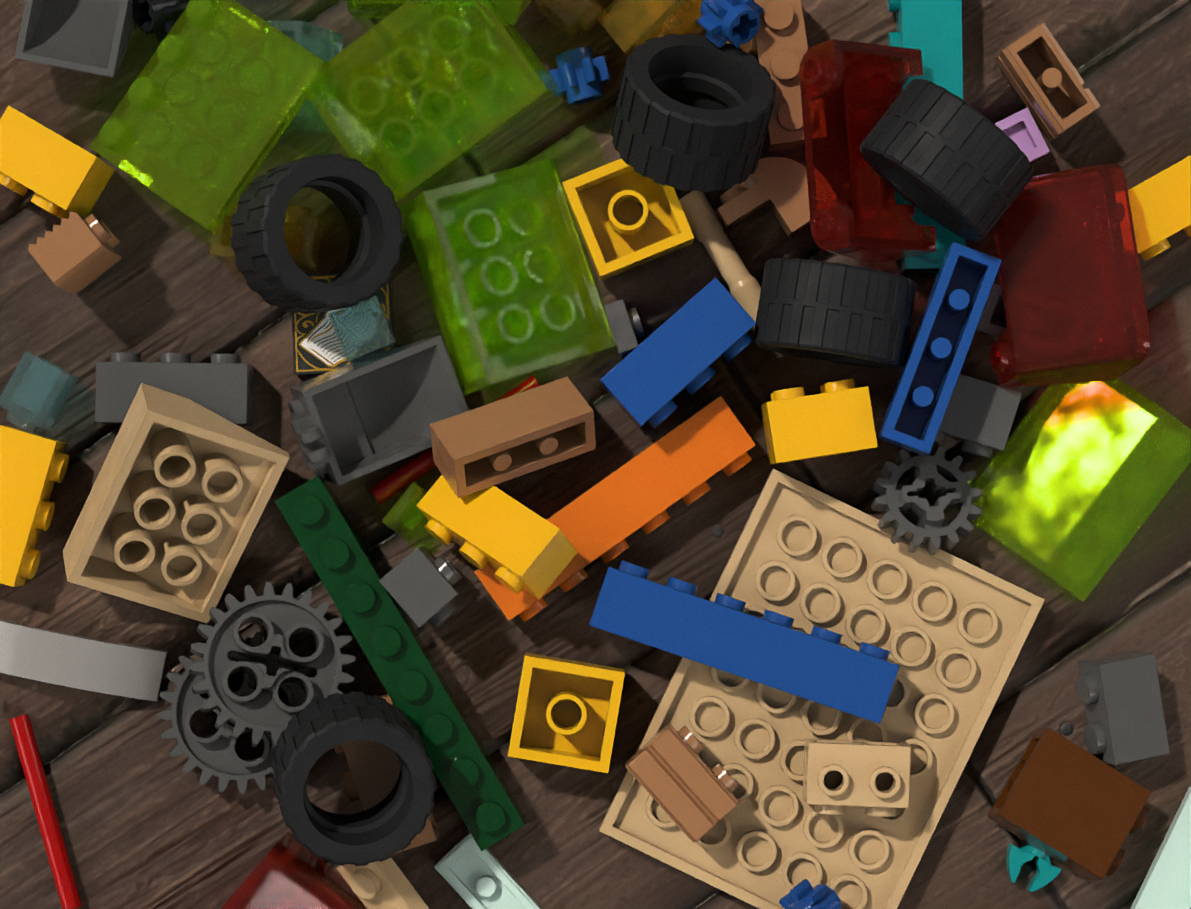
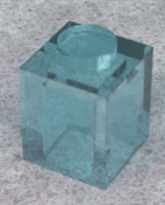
M377 295L369 300L358 302V305L342 308L329 314L348 362H356L398 345L383 304Z
M25 351L0 396V406L9 411L5 419L30 433L33 432L36 426L51 430L79 377L35 353Z

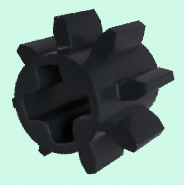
M133 0L132 13L137 26L146 35L156 33L158 42L178 39L180 38L181 31L190 30L189 23L195 17L194 0Z

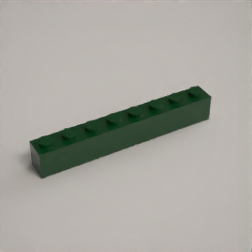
M318 475L275 501L276 505L393 703L405 712L407 719L412 721L418 730L436 776L480 850L483 851L525 826L526 816L406 613L379 582L384 577L328 481L325 480L324 476Z

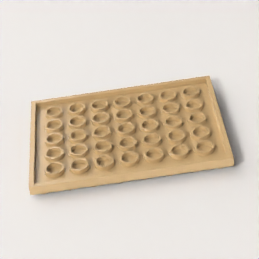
M772 469L709 600L715 602L717 593L746 602L743 612L763 618L765 609L794 618L791 627L793 629L811 634L815 625L841 634L840 645L859 651L861 642H865L891 651L888 661L899 665V669L881 723L879 724L681 657L637 751L669 723L677 731L685 725L705 747L698 754L711 769L719 763L739 785L732 792L737 797L739 803L698 841L693 843L627 769L599 827V831L759 909H785L779 903L780 899L804 879L810 882L812 888L818 884H825L838 895L842 909H897L1045 599L941 549L935 555H930L926 544H920L915 553H910L909 540L904 537L896 544L891 542L892 535L895 532L891 526L879 529L877 526L880 521L879 519L782 472ZM805 738L907 743L911 746L909 808H896V816L891 817L865 815V807L845 806V814L840 815L815 813L814 805L806 804L803 800Z

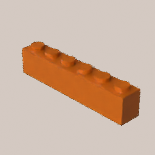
M720 396L547 519V521L561 529L578 553L540 599H537L523 588L518 594L509 590L494 576L496 570L488 564L482 570L478 568L474 573L509 621L519 615L522 621L525 622L548 606L543 596L560 586L563 592L566 593L586 579L589 575L584 567L595 559L601 557L603 562L607 564L628 549L630 546L625 541V538L641 527L647 535L671 517L666 512V509L682 498L688 506L708 492L711 487L706 480L717 472L723 470L727 477H729L749 463L752 459L747 451L756 444Z

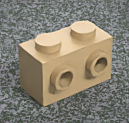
M805 738L804 802L814 805V812L819 814L840 815L845 814V806L865 807V815L896 816V808H909L911 746L905 742Z

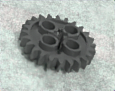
M270 581L266 582L263 595L257 597L251 586L247 585L244 588L243 602L240 603L229 593L225 597L228 609L226 613L215 607L209 610V615L215 623L214 627L199 624L197 632L207 640V643H194L191 645L190 652L203 658L202 661L193 663L188 668L190 674L203 676V680L192 687V693H208L209 698L201 706L202 713L210 712L214 709L220 712L214 725L217 729L229 721L235 724L232 732L233 740L236 741L247 730L251 732L252 747H257L264 734L270 736L273 748H277L276 743L280 734L285 731L288 722L295 714L298 715L306 708V705L315 700H322L327 698V695L335 693L343 694L337 687L351 686L354 682V677L341 672L342 668L351 666L356 661L355 656L341 654V649L349 645L352 638L351 636L336 637L334 632L339 628L343 619L338 617L327 621L324 618L329 606L327 601L315 609L309 606L312 591L307 590L297 600L293 598L292 584L288 583L282 595H275ZM248 623L257 624L265 631L266 641L257 647H250L240 640L238 630ZM296 634L310 636L315 643L316 652L308 657H299L291 651L289 639ZM235 652L257 661H266L269 654L278 655L279 665L294 668H311L316 671L317 675L315 677H307L299 672L280 668L275 676H269L266 674L267 669L264 664L231 661L228 659L227 654ZM237 672L249 674L254 679L256 690L248 696H237L230 691L228 678ZM286 683L298 684L304 690L305 702L297 707L285 705L278 696V688Z
M238 630L240 640L250 647L262 645V632L257 631L252 637L251 642L245 643L241 630ZM296 650L292 651L295 655L298 654ZM235 652L227 654L228 659L231 661L264 664L267 669L266 674L269 676H275L280 668L299 672L305 676L311 670V668L295 670L294 667L281 666L278 664V655L269 654L266 661L253 660ZM181 655L178 659L186 671L183 674L173 671L168 672L166 676L177 686L175 690L161 691L159 695L164 700L172 703L171 708L157 713L158 718L171 720L173 726L163 732L161 738H176L179 743L169 753L170 757H177L185 753L189 759L182 771L186 774L197 766L201 768L202 773L199 782L201 785L208 782L213 775L219 777V792L225 791L230 780H236L240 794H245L250 779H255L258 787L261 790H266L267 774L272 773L274 775L272 759L277 749L273 748L270 736L264 734L262 736L265 745L264 753L258 758L250 759L240 753L237 744L238 739L236 741L232 739L235 724L230 721L220 727L213 735L206 736L200 734L194 727L193 718L197 710L201 709V706L207 699L202 697L201 694H193L192 687L202 681L203 676L190 674L188 668L189 665L200 662L203 658L199 657L194 660L187 655ZM243 672V684L240 689L231 691L233 694L248 696L256 690L254 679L249 674ZM286 683L279 687L286 692L289 707H297L305 702L304 690L298 684ZM214 709L213 711L219 716L220 712Z

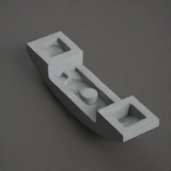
M0 619V673L98 693L156 702L159 700L168 652L120 642L112 643Z

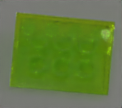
M190 0L186 9L165 39L162 40L156 52L137 79L132 83L128 92L107 122L102 126L89 148L214 233L330 65L235 0Z
M408 0L298 83L350 158L363 162L365 167L370 170L373 169L381 176L383 183L394 194L396 205L404 202L559 88L528 43L492 0Z
M552 158L424 191L400 206L464 396L509 383L616 346Z
M1075 352L1073 358L1067 361L1008 438L1004 452L995 455L971 488L982 489L983 494L977 502L972 503L982 509L981 515L976 521L970 522L1071 600L1084 602L1191 462V429L1165 409L1081 354Z

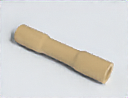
M692 191L679 199L689 226L696 239L703 244L729 286L730 294L756 322L761 286L757 279L749 273L728 239L722 222L704 193Z

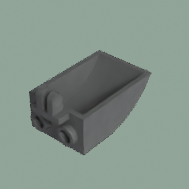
M25 0L14 59L113 78L121 65L134 29L133 0Z
M441 335L371 355L292 386L290 390L294 400L288 402L293 421L290 423L308 469H313L316 476L323 475L326 481L337 486L431 448L429 424L469 411Z

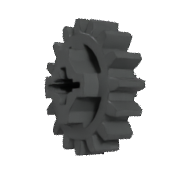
M939 446L933 456H923L914 452L913 458H911L904 449L899 451L895 458L896 464L887 461L880 471L884 478H877L872 488L874 492L881 496L874 499L871 508L878 512L884 511L885 514L877 526L879 529L891 526L895 530L891 538L893 544L901 541L903 537L909 540L910 553H915L920 544H926L928 553L935 555L940 548L941 542L949 550L954 549L959 542L958 535L967 538L974 529L969 521H976L982 512V509L972 504L980 499L983 494L982 489L969 487V484L976 476L975 471L962 473L958 468L963 458L958 455L951 462L945 460V449ZM911 473L910 485L902 486L900 490H896L897 482L905 475ZM920 493L925 494V498H918ZM928 501H935L934 506H929ZM953 509H958L954 521L943 527L944 514L951 513Z

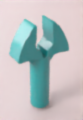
M1009 843L1006 865L1008 877L1012 883H1015L1021 866L1025 862L1032 861L1034 857L1037 870L1027 887L1028 891L1033 892L1044 887L1061 872L1059 867L1051 864L1047 854L1031 844L1018 848Z

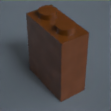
M1048 727L1034 733L987 817L1086 880H1101L1105 875L1108 877L1113 875L1121 864L1125 855V851L1121 849V846L1129 832L1135 833L1144 823L1149 812V808L1145 806V803L1152 792Z

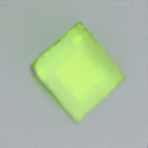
M416 481L412 482L382 522L407 540L411 539L427 519L416 505L428 491Z

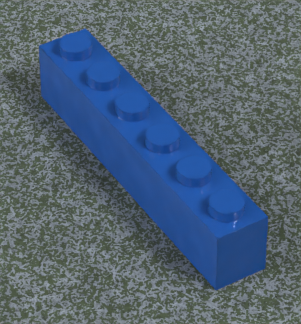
M621 560L619 569L608 566L589 622L590 626L879 724L881 723L899 669V665L888 661L891 651L865 642H861L859 651L840 645L841 634L815 625L811 634L793 629L791 627L794 618L765 609L763 618L743 612L746 602L717 593L715 602L696 596L697 585L670 576L667 585L647 579L650 572L649 569Z

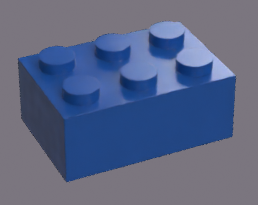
M715 277L601 378L600 385L639 429L647 422L655 429L678 408L672 401L678 394L686 389L692 396L716 374L710 367L722 355L730 362L754 340L748 332L756 325V322Z

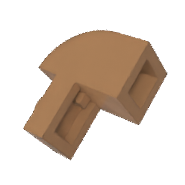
M767 157L760 159L755 172L749 175L755 185L748 188L746 183L742 182L722 194L719 199L723 205L717 208L715 213L726 231L760 208L768 205L789 238L830 212L835 205L819 180L806 166L789 158Z

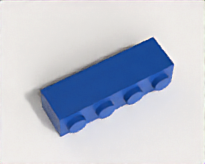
M955 242L947 248L876 437L877 439L923 456L930 454L1000 267L1001 259Z

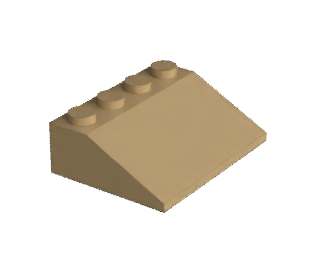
M141 383L62 551L67 582L208 624L211 618L209 610L212 607L216 608L290 458L289 453L188 398Z

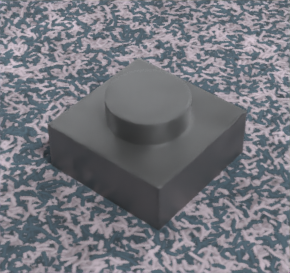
M623 299L604 305V312L619 356L632 352L639 346L636 338L645 336L636 308L626 310Z

